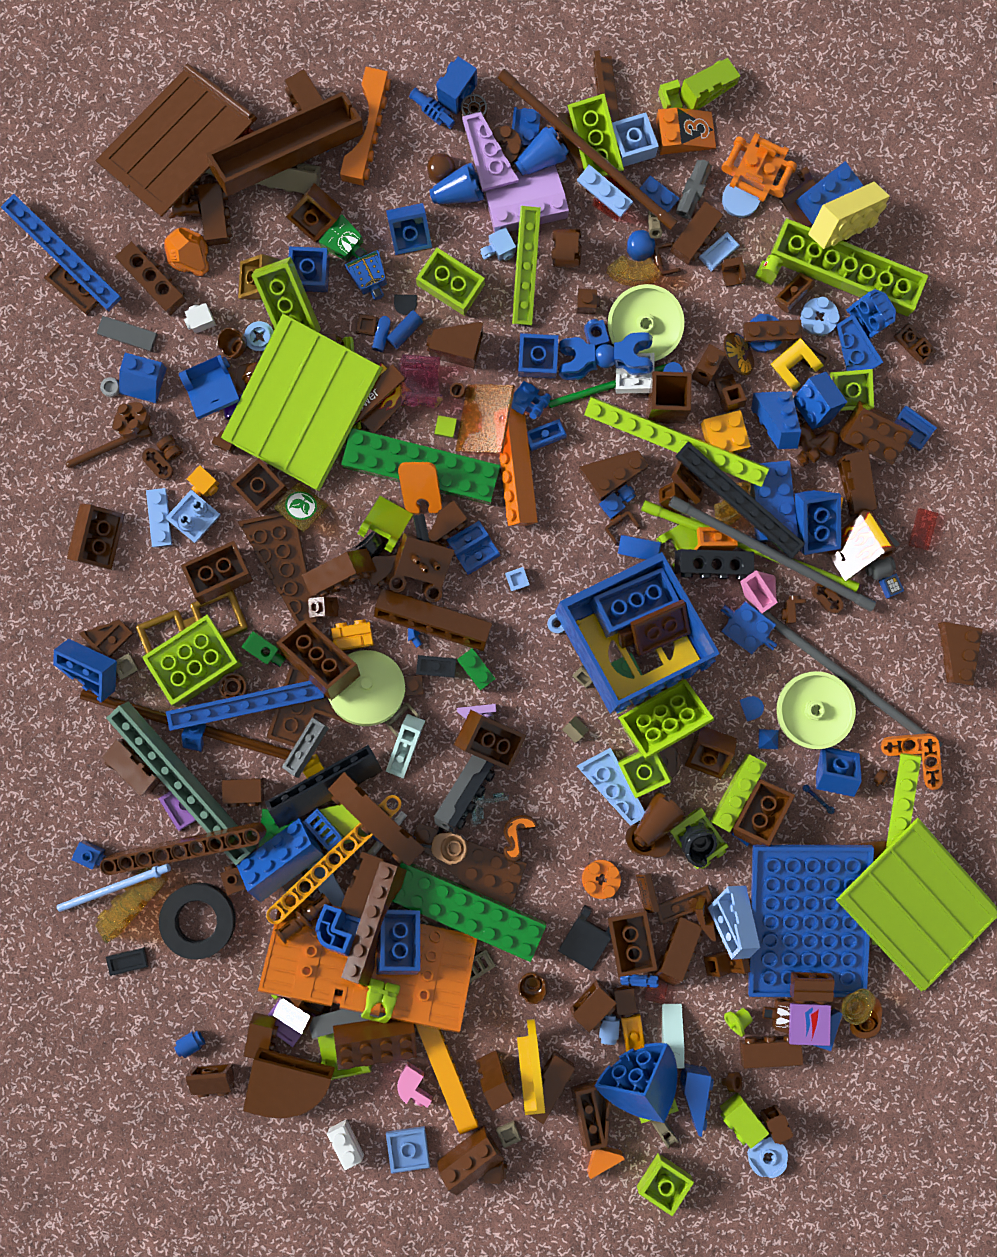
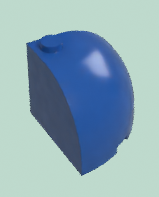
M667 1043L645 1044L644 1048L635 1051L631 1049L619 1056L620 1060L612 1067L609 1065L603 1071L595 1084L596 1089L609 1102L632 1115L665 1123L677 1088V1063L672 1049Z

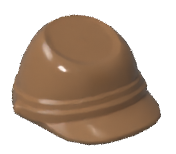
M451 832L440 833L434 837L431 850L435 858L452 865L463 861L468 852V845L465 839L458 833L456 835Z

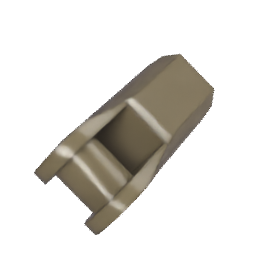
M648 210L649 235L651 238H660L662 236L661 222Z
M666 1120L665 1123L650 1121L668 1149L673 1143H679ZM670 1132L671 1135L665 1139L663 1135Z

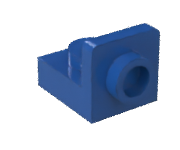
M206 724L184 728L181 735L183 748L202 752L204 746L203 734Z

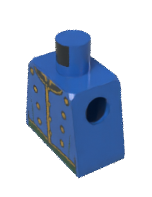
M378 250L345 264L348 274L363 295L371 292L374 300L384 297L381 287L387 285Z

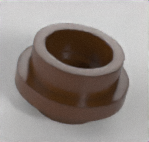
M879 770L872 780L876 783L875 786L878 787L880 784L884 786L890 777L887 775L888 770Z

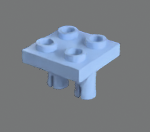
M190 490L169 513L166 520L196 544L219 519L221 514Z

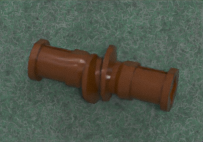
M321 893V897L312 904L310 903L305 909L300 906L301 912L293 910L295 917L288 920L280 929H275V932L284 944L306 925L312 929L311 921L320 916L324 904L333 907L324 893Z

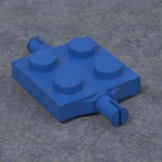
M746 600L735 611L726 605L720 610L729 617L728 623L721 632L750 654H753L763 643L772 650L777 646V643L768 638L776 623L763 613H760Z

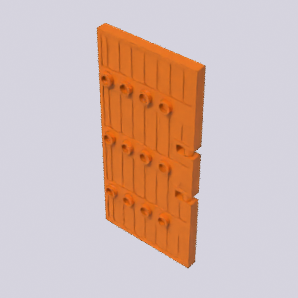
M286 896V903L294 905L296 904V898ZM304 900L294 910L301 912L300 906L305 909L306 906L314 901ZM280 910L277 911L276 919L281 918ZM293 911L282 922L274 924L258 992L332 1007V1003L340 1004V1009L359 1013L364 1012L369 988L366 985L341 978L348 957L332 952L321 945L315 931L318 918L311 921L312 929L306 925L299 933L289 938L286 944L277 935L275 929H280L288 920L295 917ZM420 924V972L416 975L376 974V945L375 968L371 978L384 981L385 984L389 982L400 986L399 995L396 997L397 1001L390 1019L459 1033L477 939L463 932ZM335 990L343 991L342 996L334 995ZM381 1003L375 1005L371 1009L370 1015L379 1016V1012L386 1014Z

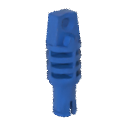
M417 87L412 90L409 97L421 106L422 112L439 126L443 123L449 129H452L455 122L449 117L450 112L434 98L424 95Z

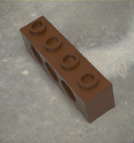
M131 241L115 258L171 316L186 302V299L183 297L185 292L178 285L174 287L170 283L172 281L171 277L165 271L161 273L158 270L160 266L153 258L149 260L145 256L147 252L140 244L136 246ZM139 261H143V265L141 267H136V264ZM151 275H156L153 281H149ZM169 288V291H168L167 294H165V295H162V294H161V292H162L163 289Z

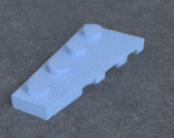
M611 748L577 765L579 770L630 826L642 819L645 811L638 798L635 799Z

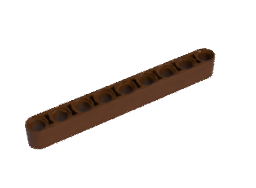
M255 822L114 852L101 861L100 869L105 875H115L256 845L266 836L267 832L262 823ZM252 831H255L258 837L254 836ZM234 835L238 836L239 841L235 839ZM216 838L220 840L221 844L217 843Z

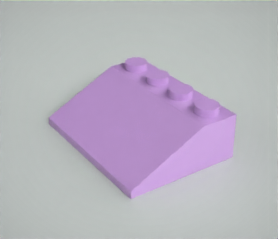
M555 165L529 175L525 174L524 176L520 172H516L515 174L519 179L518 183L484 191L494 233L506 227L508 232L519 229L520 206L541 207L540 224L568 218L569 209Z

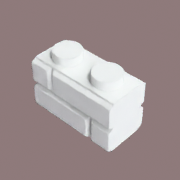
M347 1119L330 1127L327 1136L330 1142H333L332 1146L344 1170L362 1162L364 1153Z

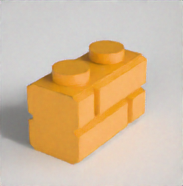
M366 619L354 621V625L347 626V622L335 624L336 628H331L333 643L342 651L374 646L371 623H366Z

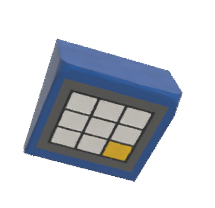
M897 573L879 580L886 598L904 591Z

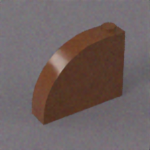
M258 1048L253 1059L243 1111L269 1118H289L306 1113L314 1108L326 1095L335 1067Z

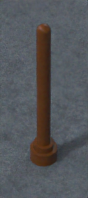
M148 425L144 431L141 429L137 432L138 436L129 439L123 437L115 439L67 461L66 466L72 468L139 437L145 439L151 437L153 433Z

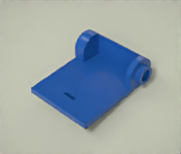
M221 354L179 372V377L188 392L198 420L240 401L228 368L231 366L226 356L222 357Z

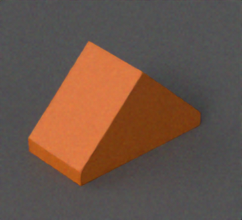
M608 1146L593 1150L587 1169L589 1178L592 1179L625 1160L622 1151Z

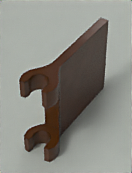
M805 166L797 173L802 183L788 193L785 191L784 196L778 199L781 200L795 222L809 227L812 223L795 202L816 184L809 169Z

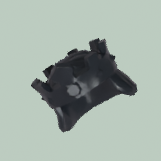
M699 822L694 827L686 826L687 831L683 836H679V840L682 844L680 849L684 852L688 862L692 863L693 866L702 868L707 865L706 858L715 851L717 841L712 828H708Z

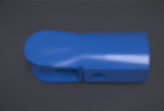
M382 316L379 319L372 345V350L384 352L390 328V319L387 316Z

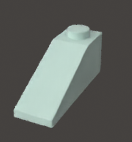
M407 714L397 737L386 772L404 778L425 720Z
M662 1003V1043H667L672 1049L677 1068H684L682 1004Z

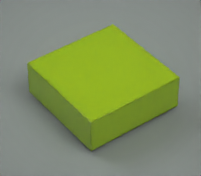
M438 415L435 435L454 438L457 419Z

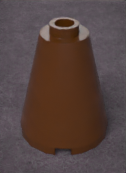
M655 793L634 832V841L641 847H649L686 819L682 809L674 801L670 800L668 802L663 799L665 795L662 793Z

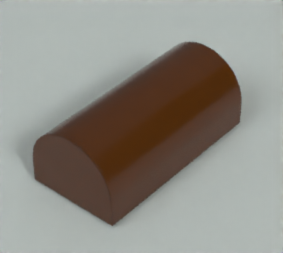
M800 272L774 298L776 304L784 312L789 313L815 286V281Z

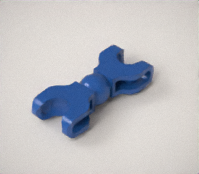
M647 332L630 333L621 342L614 343V347L609 344H603L597 349L595 344H587L579 337L562 339L559 343L561 353L574 356L575 358L571 362L560 366L559 376L564 380H579L585 377L588 372L597 370V365L600 368L607 369L614 364L616 368H623L631 375L649 374L653 370L652 361L647 357H638L636 354L639 351L649 349L652 346L653 337Z

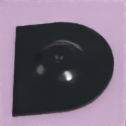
M394 294V307L399 314L408 315L416 309L417 295Z

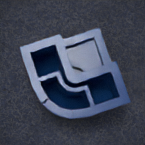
M324 904L315 928L317 939L326 949L348 957L361 919L347 915L341 909Z

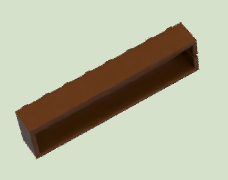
M343 91L206 153L208 164L228 197L362 135V119L356 109L352 107V103Z

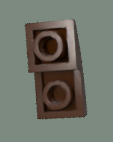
M910 323L906 324L893 336L920 364H924L936 352L926 337H921Z

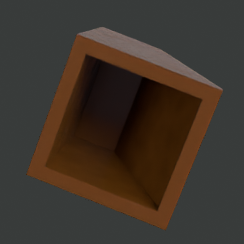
M483 322L434 329L432 335L428 336L426 343L430 358L474 369L484 333Z
M652 372L647 401V419L657 423L686 422L691 412L692 373Z

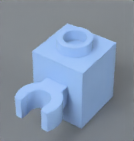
M506 227L489 235L490 245L480 249L484 260L496 254L499 261L502 259L506 261L511 259L514 253H516V246Z

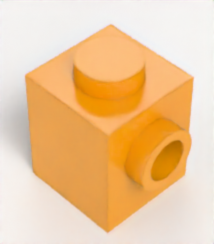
M200 465L187 478L193 485L191 489L199 496L202 494L206 497L214 495L218 490L217 486L220 484Z

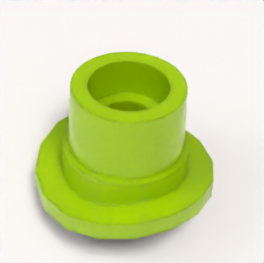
M741 1008L736 1013L730 1011L724 1015V1019L730 1029L741 1037L745 1035L744 1030L753 1022L751 1015L744 1008Z

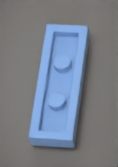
M590 165L577 179L579 184L620 218L633 203L630 198Z
M167 489L146 490L152 547L171 546L170 522L166 520V517L169 515Z

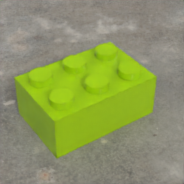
M436 248L417 276L416 283L418 287L465 316L485 286V278L439 248Z

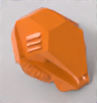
M179 227L166 237L164 248L168 263L174 269L184 273L190 271L196 276H203L209 271V262L206 259L208 247L201 234Z

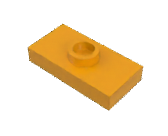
M634 1014L630 1017H621L626 1052L631 1049L635 1051L644 1048L645 1041L641 1015Z

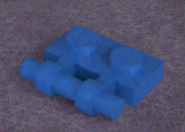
M523 381L506 405L522 415L526 411L530 413V418L536 419V417L543 413V408L549 405L551 396L548 393L544 394V396H539V389Z

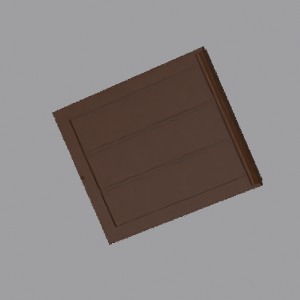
M188 63L183 67L184 70L95 160L160 217L210 168L206 153L237 140L257 120V117Z

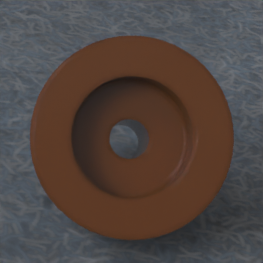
M729 1072L727 1077L722 1079V1085L727 1086L729 1092L739 1093L741 1091L742 1077L739 1072Z

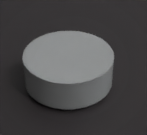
M112 377L105 378L101 382L100 389L107 397H115L119 394V382Z

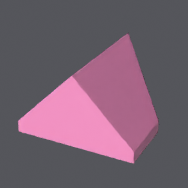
M756 570L740 581L745 598L760 613L765 612L778 603L776 600V578L774 575Z

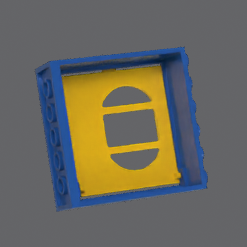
M662 552L560 601L555 611L558 620L610 714L615 711L619 714L625 711L631 703L637 705L644 701V698L649 696V694L653 697L660 693L665 686L670 688L676 685L682 678L686 680L692 677L699 669L701 672L711 667V664L716 662L715 658L720 654ZM663 568L678 599L683 600L686 604L691 634L673 641L674 652L671 660H668L661 647L655 649L663 665L644 675H640L626 648L622 649L620 647L618 633L606 638L590 606V602L597 595ZM611 641L615 642L624 660H626L634 679L620 675L612 667L608 656Z

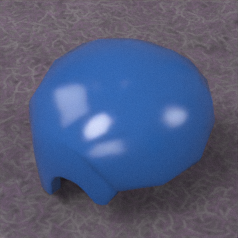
M634 231L629 235L627 241V253L633 260L639 262L647 261L654 253L655 238H651L648 231Z

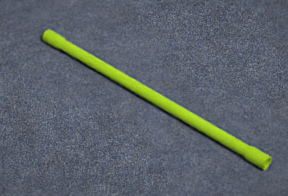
M646 500L641 508V511L664 518L695 531L699 527H710ZM738 542V548L744 549L749 552H754V554L777 562L759 553L758 551ZM798 561L855 592L859 588L858 582L850 579L845 581L843 577Z

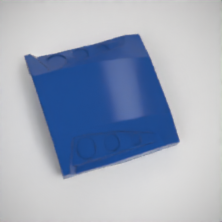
M877 289L868 292L846 309L847 313L855 315L869 339L895 322V307L886 293Z

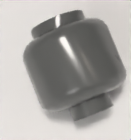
M889 556L882 560H875L865 568L867 576H871L877 581L892 576L896 565L893 557Z

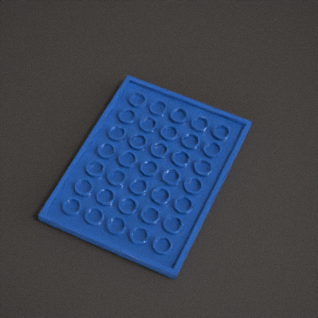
M753 845L751 909L760 948L749 958L751 971L748 977L749 997H791V972L831 973L835 981L834 997H867L870 936L836 899L873 863L874 847L872 845H770V847Z

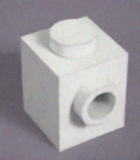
M206 303L200 306L193 305L189 310L185 311L187 318L184 321L189 330L192 329L195 334L216 326L212 313Z

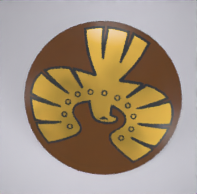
M736 332L728 333L724 339V352L729 365L740 375L746 376L751 374L754 369V357L749 344L744 343V337Z

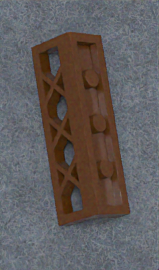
M597 50L593 54L597 96L605 94L611 121L616 122L620 120L612 56L600 57V50Z

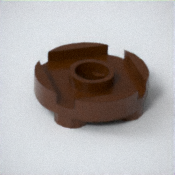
M500 126L493 129V136L499 145L502 142L508 143L506 150H502L510 165L514 164L520 156L523 145L521 137L509 126Z
M140 402L123 403L117 408L118 412L114 417L112 428L123 438H134L138 436L137 432L141 429L144 431L149 425L150 413Z

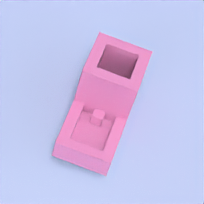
M407 1062L398 1080L399 1096L406 1104L410 1098H413L415 1104L421 1107L424 1105L428 1108L433 1096L418 1087L424 1077V1071L410 1062Z

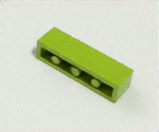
M750 754L744 756L710 819L711 823L728 832L731 831L767 765L765 762Z

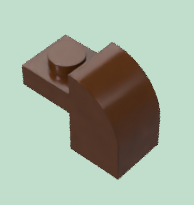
M733 374L714 379V385L720 398V405L724 412L745 407L747 399L741 384H736Z
M727 950L703 956L707 976L721 977L730 973L746 974L751 972L748 958L731 960Z

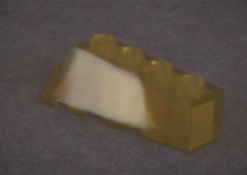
M152 867L140 869L137 875L152 870ZM164 874L159 878L153 877L123 888L126 891L121 896L118 894L111 901V908L108 911L105 909L97 917L99 921L95 926L106 944L116 939L169 881Z

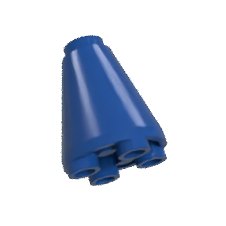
M553 127L543 128L517 158L518 161L515 162V165L522 176L535 173L567 160L568 150L563 143L559 144L557 141L558 135Z
M473 163L462 166L434 185L432 189H429L434 204L470 203L484 199L482 189H479L478 186L480 182Z

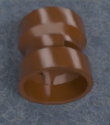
M173 435L162 438L156 445L160 451L165 453L164 457L167 461L176 459L184 451L180 445L175 443L176 439Z

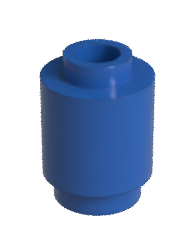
M192 1031L177 1040L174 1049L179 1057L187 1058L202 1049L205 1040L200 1031Z

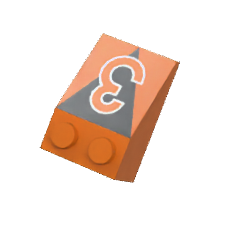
M685 108L658 109L656 124L660 155L716 149L712 112Z

